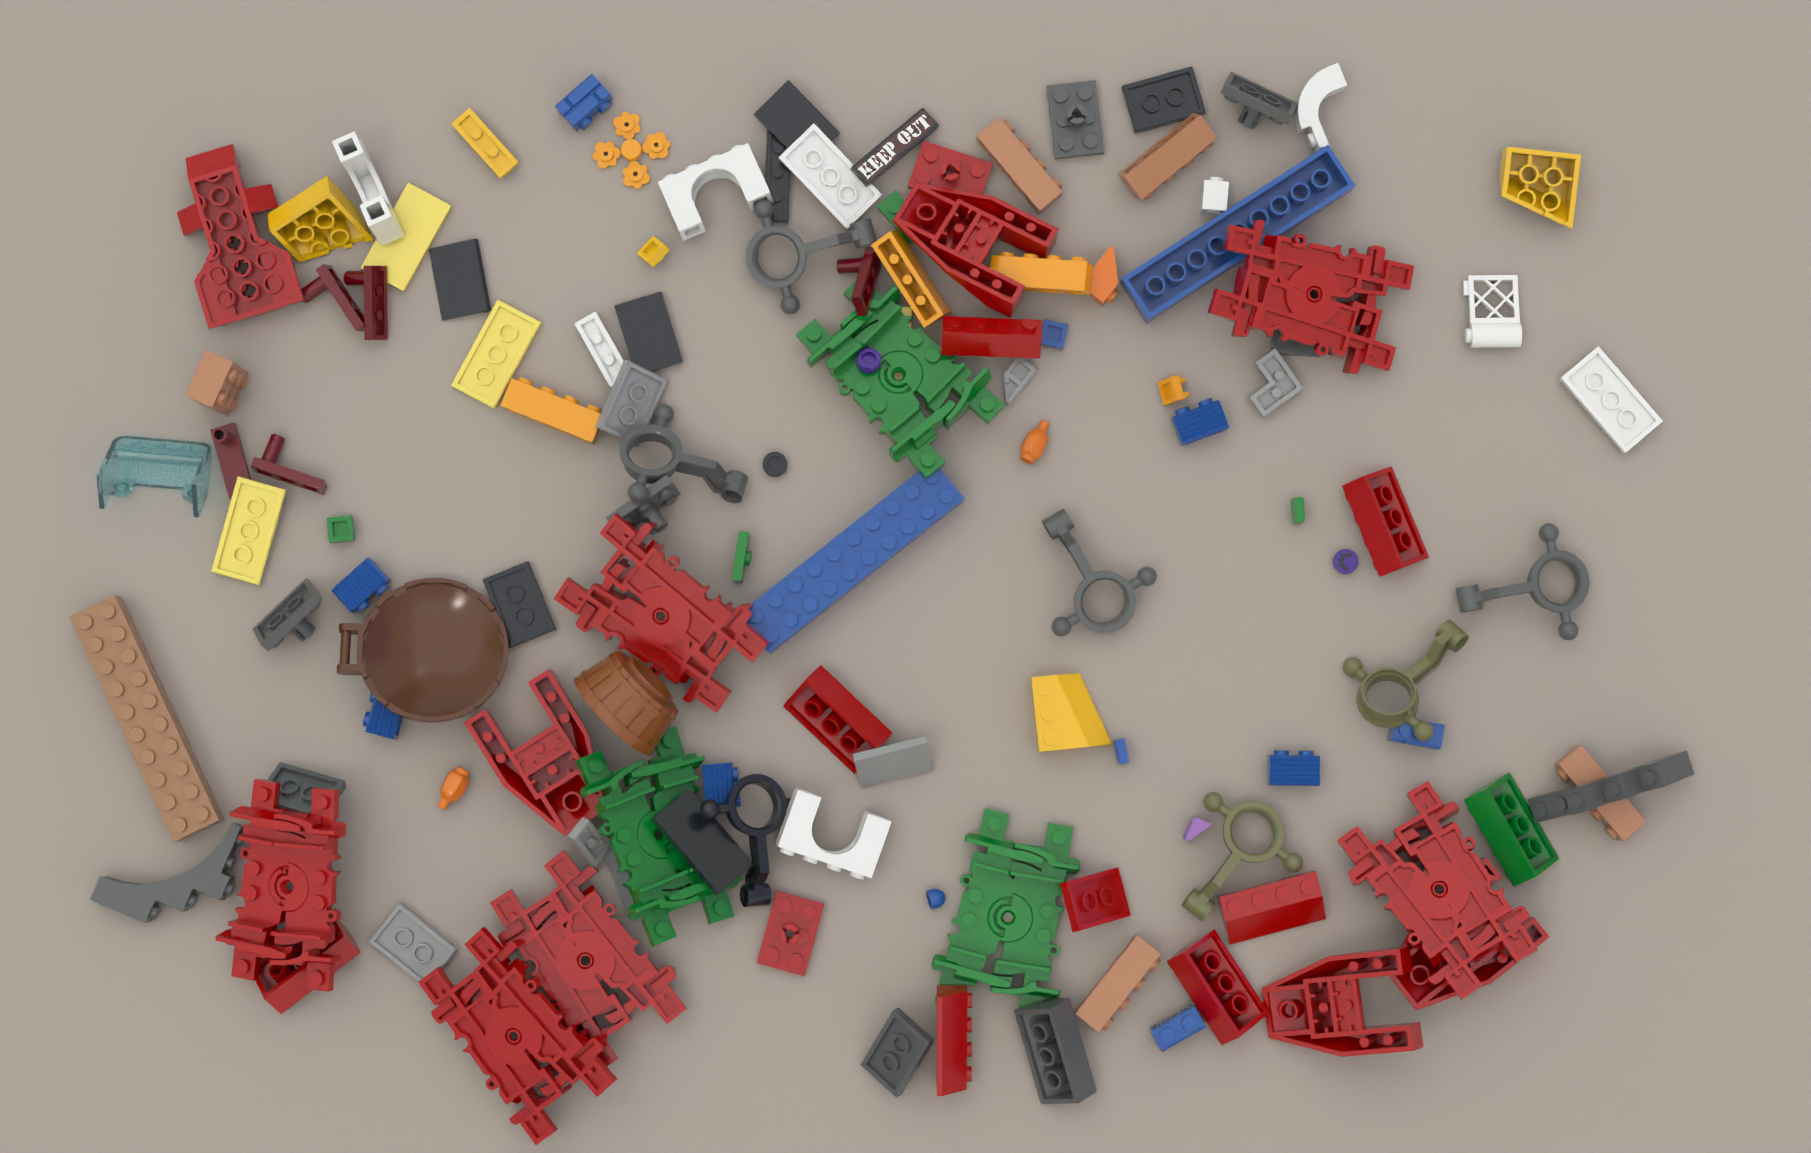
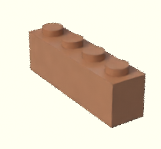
M1192 113L1122 170L1118 176L1134 198L1140 200L1143 198L1148 199L1156 193V188L1159 185L1171 181L1175 177L1174 173L1180 168L1188 167L1194 161L1193 157L1200 152L1204 153L1213 146L1212 142L1217 137L1200 114Z
M999 117L977 135L976 141L1037 214L1040 215L1062 196V191L1060 190L1062 185L1054 176L1049 177L1045 172L1047 169L1045 164L1038 157L1036 159L1033 158L1029 153L1031 151L1029 145L1023 139L1019 141L1013 134L1015 129L1007 120L1003 122Z
M1576 745L1554 764L1558 769L1556 774L1565 783L1568 781L1572 786L1607 776L1582 745ZM1628 799L1607 803L1589 810L1594 819L1597 821L1601 819L1606 825L1604 830L1613 840L1617 838L1618 841H1625L1646 823V820Z
M1136 934L1074 1013L1098 1033L1101 1029L1106 1031L1114 1021L1111 1016L1117 1009L1122 1011L1130 1001L1127 996L1131 991L1137 992L1143 985L1145 979L1142 977L1148 970L1153 972L1159 965L1161 960L1158 957L1161 953Z

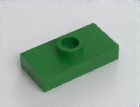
M739 531L731 579L733 582L743 583L745 565L750 566L752 551H748L750 533Z

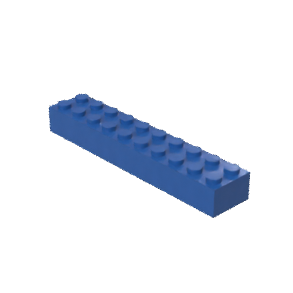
M1327 145L1122 277L1120 284L1147 324L1246 260L1247 255L1224 250L1228 225L1252 229L1254 221L1264 220L1260 244L1263 245L1265 235L1283 236L1351 192L1355 184L1329 145Z
M941 469L927 480L918 471L755 600L750 609L752 615L746 623L770 642L765 648L772 654L964 501L963 496Z

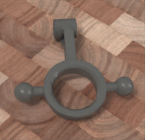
M762 199L756 202L754 213L762 220L764 229L757 232L750 240L746 251V263L749 272L760 284L770 288H781L783 295L780 303L781 309L784 313L792 315L799 310L800 301L796 296L792 295L790 285L796 282L804 272L807 254L854 242L856 248L873 244L877 239L871 218L849 224L850 232L804 244L794 231L786 227L773 226L771 219L774 210L773 205L770 201ZM773 235H781L788 238L795 245L798 253L796 268L789 276L783 279L768 276L761 269L758 261V251L761 244Z
M661 404L655 409L654 416L657 420L655 425L636 427L629 431L622 439L620 445L621 461L627 473L636 480L628 488V496L632 501L641 502L646 499L648 495L646 483L654 484L666 474L670 478L675 471L702 477L714 493L721 494V497L727 502L739 503L742 501L748 482L747 475L738 470H731L726 473L718 461L682 453V445L679 438L671 430L665 428V425L674 417V411L669 405ZM655 441L666 445L671 450L673 457L666 466L655 470H648L634 464L629 453L635 445L641 442Z
M1061 509L1044 519L1042 523L1051 539L1054 540L1059 537L1084 578L1074 594L1075 613L1067 618L1057 617L1054 619L1051 626L1053 633L1061 637L1066 636L1071 631V626L1080 621L1090 630L1099 633L1114 632L1122 628L1131 619L1135 610L1136 598L1134 589L1141 585H1153L1157 579L1156 571L1151 567H1143L1138 571L1137 577L1129 582L1123 576L1112 571H1098L1094 573L1078 543L1069 532L1074 528V525L1066 511ZM1099 580L1116 582L1124 593L1122 611L1116 618L1108 622L1091 620L1083 609L1085 591L1091 584Z
M1546 523L1539 529V537L1542 541L1546 542L1547 553L1542 555L1533 564L1528 573L1527 582L1479 591L1478 584L1456 588L1460 613L1483 609L1481 603L1483 601L1529 593L1531 598L1540 607L1560 614L1562 623L1558 628V633L1564 640H1573L1578 635V626L1571 620L1570 611L1580 606L1585 600L1590 585L1589 574L1585 565L1577 556L1567 551L1557 550L1555 540L1559 536V530L1554 524ZM1550 561H1559L1567 565L1575 578L1574 593L1563 604L1548 600L1539 587V574L1544 565Z

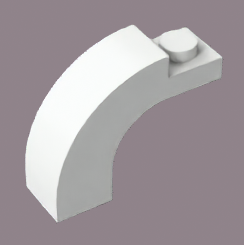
M1339 63L1328 66L1316 73L1304 87L1297 102L1295 121L1298 133L1309 132V134H1306L1308 143L1311 148L1315 147L1316 152L1329 145L1319 121V105L1327 97L1342 92L1347 87Z

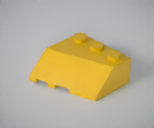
M1516 147L1503 148L1499 171L1501 197L1572 229L1581 155Z
M328 176L267 214L269 231L299 262L327 255L330 250L340 247L344 249L353 247L354 243L365 240L367 243L374 240L357 207Z
M1080 673L1030 678L1038 752L1112 745Z

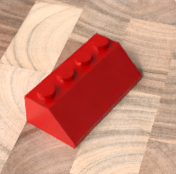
M942 317L941 355L1040 359L1042 320Z
M1392 466L1342 485L1345 498L1350 504L1355 522L1359 526L1364 538V544L1368 548L1373 560V566L1377 570L1379 577L1429 558Z
M822 665L799 686L783 705L854 774L857 770L853 754L881 747L893 734Z
M1309 871L1216 896L1229 945L1326 919L1323 896L1316 871Z
M340 920L332 922L335 926V940L328 943L325 949H320L321 954L341 955L340 963L334 965V973L360 953L353 937ZM302 942L290 944L300 945L298 955H296L300 956L302 954ZM263 958L260 961L258 980L255 981L264 999L280 1014L313 991L306 989L307 964L303 966L270 965V959L272 958Z
M1215 929L1167 960V963L1221 1045L1239 1038L1269 1014Z
M937 985V1096H945L967 1090V1082H972V1066H967V1057H972V1042H967V1033H972V1017H967V1008H972V993H967V985Z

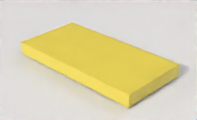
M407 183L393 208L405 236L383 246L376 239L360 268L364 270V266H387V283L405 292L452 206Z
M497 300L451 386L496 409L542 323Z
M240 476L237 477L211 572L261 585L287 492L286 489Z

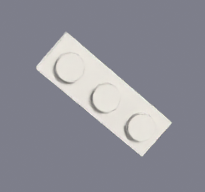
M595 311L574 324L607 383L612 388L624 361Z

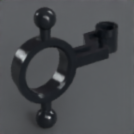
M751 774L739 779L728 792L725 803H717L713 799H707L700 805V813L704 818L714 819L719 813H726L729 822L736 830L749 835L751 861L754 865L748 869L745 875L746 885H742L740 888V901L743 907L766 906L771 903V888L768 883H765L770 873L766 835L773 833L781 826L791 798L785 797L782 788L775 780L762 774ZM749 784L762 787L772 799V816L767 824L761 828L747 825L741 820L737 812L736 801L738 794Z

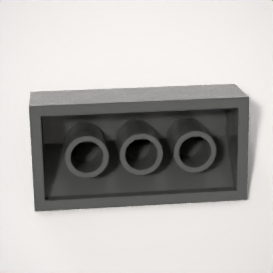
M1051 998L1015 1009L1014 1013L1041 1104L1080 1103L1096 1093V1086L1070 998Z

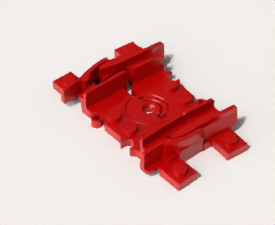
M1264 220L1254 221L1252 229L1228 225L1224 250L1247 255L1245 267L1238 268L1233 293L1214 289L1207 313L1234 321L1232 337H1247L1250 329L1264 331L1267 337H1272L1274 330L1277 329L1281 334L1279 341L1289 339L1307 346L1315 345L1314 353L1318 356H1324L1328 353L1330 356L1343 359L1346 356L1347 349H1349L1343 373H1358L1361 363L1383 371H1390L1396 347L1374 340L1383 311L1375 308L1376 296H1385L1387 286L1410 290L1414 270L1413 265L1384 260L1386 250L1384 247L1377 245L1369 246L1366 255L1357 253L1355 248H1349L1348 255L1343 256L1341 253L1342 245H1336L1335 247L1315 243L1305 245L1307 239L1303 234L1294 235L1292 239L1280 235H1265L1264 243L1260 245ZM1312 290H1315L1317 292V297L1315 299H1312L1310 297V292ZM1353 294H1359L1357 302L1347 301L1339 303L1335 301L1336 298L1346 299L1350 298ZM1361 326L1358 333L1354 334V327Z
M618 513L614 514L600 532L604 538L618 549L600 572L605 576L603 583H594L587 590L568 577L554 597V600L574 614L580 615L576 621V626L580 630L588 632L593 626L605 635L606 641H609L612 636H617L620 639V645L617 649H626L644 663L652 662L653 664L649 669L656 676L664 671L665 677L674 684L679 682L686 683L691 677L694 682L682 699L690 703L696 698L717 713L732 692L712 677L717 666L722 663L733 647L753 663L770 643L746 623L752 615L750 609L753 605L751 603L741 604L735 609L732 607V602L725 605L721 600V595H718L714 600L709 599L706 592L710 586H703L684 569L677 570L676 567L680 564L679 557L672 555L666 560L665 553L662 551L665 548L663 544L659 545L655 540H652L645 548L644 540L657 526L655 522L644 523L637 530ZM626 555L636 565L622 576L623 572L631 566L628 564V560L623 558ZM614 587H618L625 594L623 595L617 592L616 590H614ZM630 590L642 601H639L636 598L629 596L628 594H626V592ZM658 612L665 614V620H660L657 617Z
M254 779L251 807L240 806L230 811V817L250 820V825L244 824L243 834L238 835V840L247 841L249 844L248 847L240 850L241 858L244 860L249 859V861L244 865L241 891L237 894L238 897H243L245 906L235 908L238 913V919L228 921V926H232V929H227L216 935L215 940L235 946L232 977L251 981L258 980L261 958H272L270 959V965L303 966L307 964L306 989L332 991L334 990V965L340 963L341 955L321 954L320 949H325L328 943L335 940V926L332 922H336L341 918V912L338 909H332V906L336 903L337 876L341 873V871H335L332 868V861L341 859V856L337 853L338 838H343L346 835V824L335 821L339 816V789L312 788L311 812L290 811L278 807L280 782ZM289 881L293 884L292 891L287 887ZM286 915V927L277 930V925L284 922ZM302 942V954L300 956H296L298 955L300 945L290 944Z
M1427 781L1407 793L1409 800L1419 815L1395 828V838L1388 845L1382 839L1372 845L1358 826L1338 839L1337 842L1355 864V867L1348 872L1351 884L1353 886L1359 885L1366 880L1371 890L1375 892L1376 899L1382 895L1387 896L1389 902L1384 905V910L1391 911L1406 931L1414 932L1408 936L1409 945L1417 947L1422 943L1425 959L1434 968L1441 962H1446V966L1428 978V983L1430 985H1437L1445 979L1462 1001L1482 986V983L1468 967V964L1472 961L1477 962L1502 943L1515 963L1537 952L1538 948L1522 925V923L1530 918L1526 908L1518 906L1512 910L1503 896L1504 888L1498 891L1491 889L1490 884L1496 881V876L1490 875L1477 854L1470 852L1475 848V840L1472 837H1466L1462 841V831L1456 822H1451L1444 827L1440 824L1459 812V807L1453 801L1444 805L1430 782ZM1427 829L1431 836L1420 840L1421 836L1417 831ZM1404 850L1410 862L1405 863L1398 854ZM1419 860L1425 869L1423 872L1414 864L1415 861ZM1436 886H1442L1444 892L1437 894L1434 889ZM1412 938H1416L1417 941L1413 942Z
M565 850L544 865L559 885L550 892L551 894L526 910L512 889L490 902L504 927L507 928L498 935L501 944L505 946L510 941L523 940L524 944L518 948L523 955L522 963L531 960L536 965L535 970L529 973V975L539 979L548 997L557 1001L553 1005L559 1007V1012L566 1013V1016L563 1017L566 1026L569 1028L571 1025L576 1024L577 1033L585 1029L588 1032L586 1036L589 1040L595 1036L605 1035L607 1037L632 1021L633 1018L631 1015L628 1016V1014L637 1006L643 1012L652 1005L666 1024L687 1009L668 984L676 978L675 969L667 965L659 971L654 965L655 963L649 960V951L644 955L636 953L635 946L641 941L633 939L618 919L610 917L616 913V906L608 903L603 908L602 895L593 885L583 892L580 888L582 884L599 872L597 868L589 866L581 872ZM608 907H612L613 911L608 912ZM555 911L557 912V913H555L554 915H552V916L542 925V927H541L540 929H538L539 926L544 922V920H545L548 916H550V915H551L552 913H554ZM583 956H588L590 958V963L588 965H583L581 963V958ZM603 979L611 988L620 987L631 1000L622 1006V1002L617 996L618 994L615 992L609 996L600 981ZM617 1008L616 1011L604 1016L613 1025L600 1028L593 1016L601 1015ZM605 1040L602 1043L604 1049L597 1056L608 1066L618 1060V1057L608 1041Z
M483 927L464 944L481 963L473 970L474 972L454 986L439 966L418 983L433 1004H438V1007L431 1012L435 1021L439 1024L446 1021L455 1033V1040L461 1037L465 1038L468 1046L463 1049V1052L469 1053L482 1072L491 1076L486 1081L487 1088L495 1090L499 1087V1095L506 1105L511 1102L518 1104L523 1101L525 1107L510 1117L509 1120L514 1125L520 1123L534 1144L537 1145L558 1130L544 1108L571 1089L572 1085L580 1078L596 1097L617 1080L616 1076L597 1056L604 1049L602 1043L607 1037L605 1035L595 1036L589 1040L585 1035L588 1033L586 1030L580 1034L576 1032V1024L571 1025L569 1028L563 1026L562 1018L566 1016V1013L559 1012L543 993L535 991L540 987L539 979L532 977L526 981L525 971L530 967L529 964L524 965L517 957L509 965L511 962L509 957L524 944L523 940L510 941L502 947L487 928ZM511 1032L518 1034L517 1040L512 1039ZM536 1059H538L541 1063L549 1062V1064L542 1068ZM548 1082V1084L542 1086L539 1089L544 1094V1096L539 1095L537 1091L534 1089V1087Z

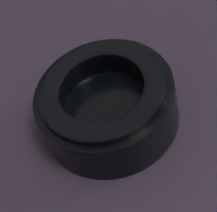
M771 452L765 456L763 469L769 476L780 477L787 470L788 463L783 454Z

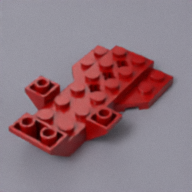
M233 144L185 158L188 181L195 204L178 211L177 215L183 235L188 236L204 231L210 248L206 262L194 280L208 328L213 329L233 322H240L305 301L291 254L262 239L254 214L257 215L279 207L272 184L245 188L240 172L241 167ZM234 238L241 241L238 250L230 247V244L234 243ZM244 261V264L249 265L245 274L241 271L238 272V268L241 267L240 262ZM249 285L252 288H256L252 298L249 295H245Z

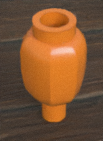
M1041 420L1038 427L1028 432L1020 447V459L1023 462L1032 465L1034 461L1042 456L1048 442L1046 434L1050 425L1048 422Z
M459 766L455 770L448 772L440 788L441 799L437 804L439 808L446 810L450 802H455L462 797L470 783L468 778L470 772Z

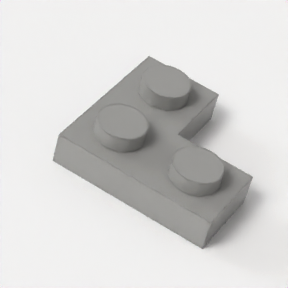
M1273 348L1254 362L1268 383L1248 396L1261 417H1265L1301 391L1303 387L1276 348Z
M582 817L569 833L568 838L587 862L596 867L611 848L609 843L611 835L604 837L599 834V826L606 823L602 820L595 828L590 820Z

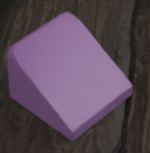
M1192 817L1183 836L1184 840L1190 841L1212 824L1200 818Z

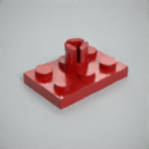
M923 140L908 188L913 189L917 182L983 194L993 163Z
M1118 867L1060 883L1072 932L1131 916Z
M776 891L757 963L805 976L825 903Z

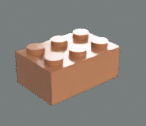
M205 350L185 396L205 407L228 416L230 412L235 410L238 404L236 397L240 389L243 390L248 382L249 377L246 376L248 371L226 358Z

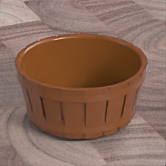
M615 651L574 677V684L577 690L597 716L623 741L644 755L649 756L652 754L672 722L676 720L678 709L673 702L672 694L645 664L633 656L629 657L621 651Z

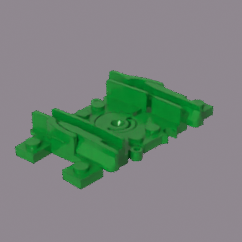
M855 282L844 292V297L852 304L851 296ZM896 285L887 290L883 295L875 289L867 315L857 316L856 310L853 311L840 323V330L832 336L814 319L799 331L796 337L812 354L807 359V364L810 368L830 353L832 355L825 361V364L831 376L837 382H842L839 385V393L842 396H848L852 391L853 400L869 416V424H872L875 420L883 423L878 433L886 435L894 444L889 449L890 457L895 462H899L907 456L912 465L927 480L945 465V460L931 446L937 440L936 429L943 425L949 430L969 409L988 425L1005 408V404L985 387L991 380L988 367H985L969 383L967 379L973 372L966 367L964 362L954 364L957 355H941V347L923 332V325H920L915 330L909 327L908 324L913 320V317L905 316L902 313V307L899 304L896 305L900 301V292ZM864 348H873L881 355V366L875 373H863L856 365L857 354ZM899 372L903 375V378L896 380L894 374ZM915 393L925 400V409L931 414L927 419L920 411V402L914 396ZM951 393L960 400L957 405L950 399L947 401Z
M676 726L668 728L655 749L657 757L648 760L649 765L643 766L645 762L641 760L610 773L601 750L576 760L586 784L580 790L581 797L583 798L604 790L605 796L599 798L595 809L599 819L606 823L600 825L598 831L604 837L611 835L609 843L619 865L617 873L626 871L629 874V880L623 883L622 886L628 888L634 904L627 907V913L633 921L643 918L641 922L652 947L677 937L668 913L688 904L702 901L708 924L734 917L727 890L736 887L740 880H742L740 876L716 896L662 832L660 840H657L654 836L655 831H660L651 820L654 816L690 788L693 793L700 791L693 783V781L699 779L698 775L695 776L693 769L700 767L705 757L704 755L697 757L694 753L684 754ZM647 777H651L653 787H651V784ZM622 778H624L625 787L637 782L624 793H622L618 784ZM654 791V794L650 798L652 808L651 811L645 795ZM679 887H680L679 890H675V891H662V890L676 889V888H679Z
M985 808L979 834L967 833L964 841L988 847L987 853L974 851L969 868L972 872V877L964 874L960 878L963 886H969V889L962 894L957 917L951 920L952 923L959 925L960 930L955 935L947 934L950 939L947 955L936 954L933 957L931 966L934 970L942 971L939 985L967 984L976 987L979 980L991 985L990 992L1020 996L1019 1008L1044 1001L1046 997L1058 998L1060 990L1036 986V981L1049 982L1052 962L1048 958V954L1054 957L1060 952L1056 944H1050L1056 938L1059 913L1065 909L1064 907L1057 906L1055 903L1056 897L1063 895L1060 883L1065 882L1066 873L1077 874L1080 870V861L1068 857L1073 827L1048 823L1044 847L1014 843V841L1003 839L1009 814ZM1016 860H1020V861H1024V862L1030 863V864H1032V865H1034V866L1040 868L1041 871H1039V870L1033 868L1032 866H1029V865H1026V864H1023V863L1016 862ZM964 878H969V882L964 883ZM1007 912L1013 916L1010 922H1006L1003 919L1004 914ZM999 941L1004 942L1001 959L995 958L993 974L982 971L988 955L996 952ZM1052 947L1056 948L1055 953H1051L1050 950ZM1024 973L1022 987L1010 988L1013 976L998 974Z

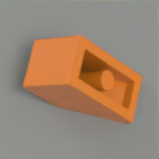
M1111 246L1092 270L1090 295L1088 296L1101 306L1106 301L1110 304L1118 294V291L1115 290L1118 286L1115 253Z

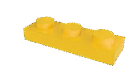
M470 108L452 123V126L500 179H503L519 165V162Z

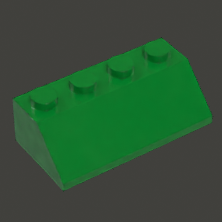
M1510 772L1478 789L1464 799L1468 811L1473 815L1481 833L1485 836L1494 856L1497 857L1513 887L1537 877L1559 860L1539 822L1535 823L1531 809Z

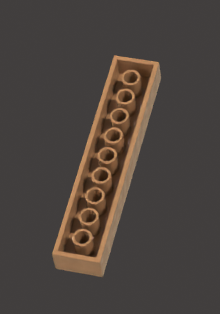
M113 595L69 616L173 842L182 841L224 821L223 814L122 597Z

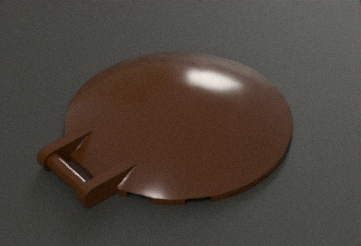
M424 578L407 582L404 586L384 595L375 604L373 610L365 618L364 623L339 624L341 645L340 664L337 665V674L362 675L370 692L384 707L410 720L437 723L451 721L471 713L492 696L506 670L509 651L507 632L503 621L495 607L486 597L469 588L468 585L455 580ZM351 635H358L357 664H350Z

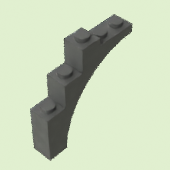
M1683 751L1609 776L1527 800L1534 821L1538 823L1589 811L1607 803L1665 787L1694 775V771L1687 751Z
M232 823L223 840L210 856L195 868L178 877L158 883L141 884L101 876L90 900L143 923H149L152 919L155 920L161 909V906L158 905L159 902L182 912L188 911L189 908L192 909L198 899L196 891L218 900H225L226 897L232 895L236 885L233 883L235 876L226 872L233 868L236 861L235 851L237 847H241L244 843L243 840H238V835L243 834V825Z

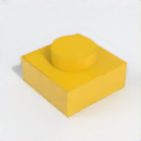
M652 236L636 254L654 268L670 250L660 240Z

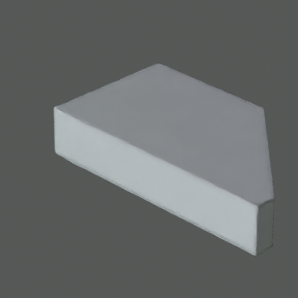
M1016 358L1003 373L1005 400L1008 406L1038 371L1024 358Z

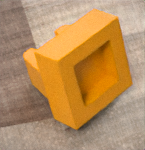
M1176 375L1157 382L1163 406L1174 404L1189 396V391L1183 392L1181 385L1186 382L1185 378Z

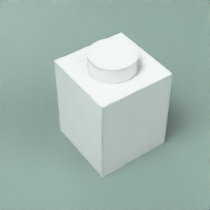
M1209 177L1208 180H1204L1202 184L1200 213L1220 215L1227 210L1229 182L1223 181L1221 177Z

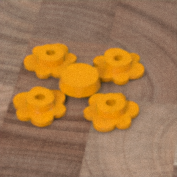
M623 112L621 116L613 120L616 134L618 136L623 135L626 139L621 149L614 147L611 141H608L606 144L598 142L595 145L596 152L593 153L592 157L597 161L599 168L606 169L609 165L615 166L617 164L616 159L622 155L624 159L631 161L628 168H624L622 171L625 176L623 178L624 185L640 189L642 184H647L650 181V176L646 173L648 171L647 166H640L639 162L635 160L641 156L642 150L649 154L651 159H656L657 157L664 159L668 156V148H670L671 143L669 140H666L663 132H657L655 135H647V141L641 146L637 140L633 139L635 133H639L641 130L638 125L640 123L639 116Z

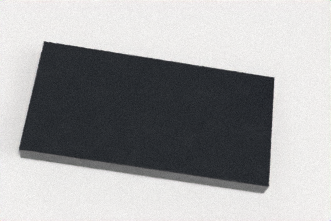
M689 788L651 820L717 896L751 868L754 863L715 818L706 819L701 815L700 805L702 802Z

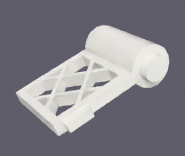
M1468 275L1467 281H1463V296H1468L1469 328H1465V343H1469L1470 348L1521 347L1522 326L1519 314L1517 275ZM1474 282H1483L1490 289L1481 297L1474 291ZM1500 282L1512 283V291L1507 297L1496 288ZM1492 291L1503 300L1495 309L1484 300ZM1480 303L1491 312L1486 318H1475V308ZM1506 303L1513 309V317L1504 318L1497 310Z

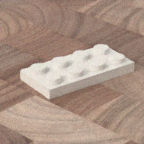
M814 123L778 157L845 229L849 228V224L854 223L882 195L872 184L866 187L850 170L853 164Z
M1599 346L1560 378V381L1623 454L1663 422Z

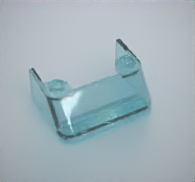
M119 436L115 438L96 476L99 508L105 509L111 495L125 497L133 492L135 486L182 490L184 500L193 503L194 517H199L208 496L212 457L210 445L204 442L137 436Z

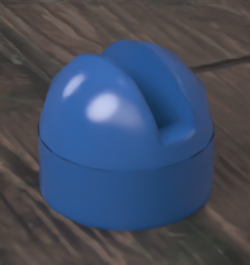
M935 888L926 891V898L931 910L937 909L944 904L946 896L942 890Z

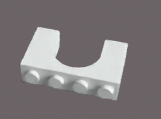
M355 131L332 141L340 162L350 175L363 202L359 206L368 227L380 244L383 246L404 237L405 235L370 154Z
M748 143L736 145L724 154L713 155L703 163L690 165L680 173L669 174L658 182L683 241L706 232L696 209L695 199L699 189L713 179L723 178L736 183L740 187L751 212L754 211V206L759 200L765 199L773 203L769 188Z
M795 787L785 819L775 842L780 847V852L790 856H794V853L804 855L803 860L817 864L818 860L827 863V868L840 872L841 868L851 871L850 876L864 880L865 876L872 878L891 821L888 818L864 811L857 834L847 847L837 851L822 849L816 845L812 836V824L821 797L815 793Z

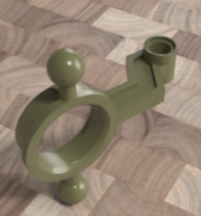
M1452 620L1445 621L1435 633L1436 638L1425 657L1406 672L1395 668H1380L1367 674L1363 670L1362 662L1358 658L1351 657L1346 659L1343 664L1345 674L1350 677H1357L1362 682L1356 697L1357 708L1362 717L1369 723L1382 728H1396L1408 723L1413 728L1414 736L1418 740H1429L1434 733L1433 726L1429 722L1419 721L1415 717L1419 707V694L1415 685L1441 664L1449 649L1453 652L1459 651L1467 643L1469 635ZM1381 681H1393L1402 685L1407 690L1410 702L1399 712H1382L1373 708L1366 697L1368 689Z
M1216 792L1206 794L1203 799L1204 807L1210 812L1218 811L1225 817L1223 839L1230 854L1201 891H1198L1196 888L1191 891L1183 902L1182 907L1203 921L1215 905L1210 898L1222 886L1240 860L1249 863H1260L1276 855L1283 861L1284 868L1287 871L1294 873L1302 868V857L1297 853H1288L1282 848L1285 829L1280 815L1274 808L1260 801H1245L1231 810L1223 803V798L1220 794ZM1256 812L1268 820L1272 828L1273 838L1265 852L1250 854L1244 852L1236 845L1232 837V825L1239 814Z

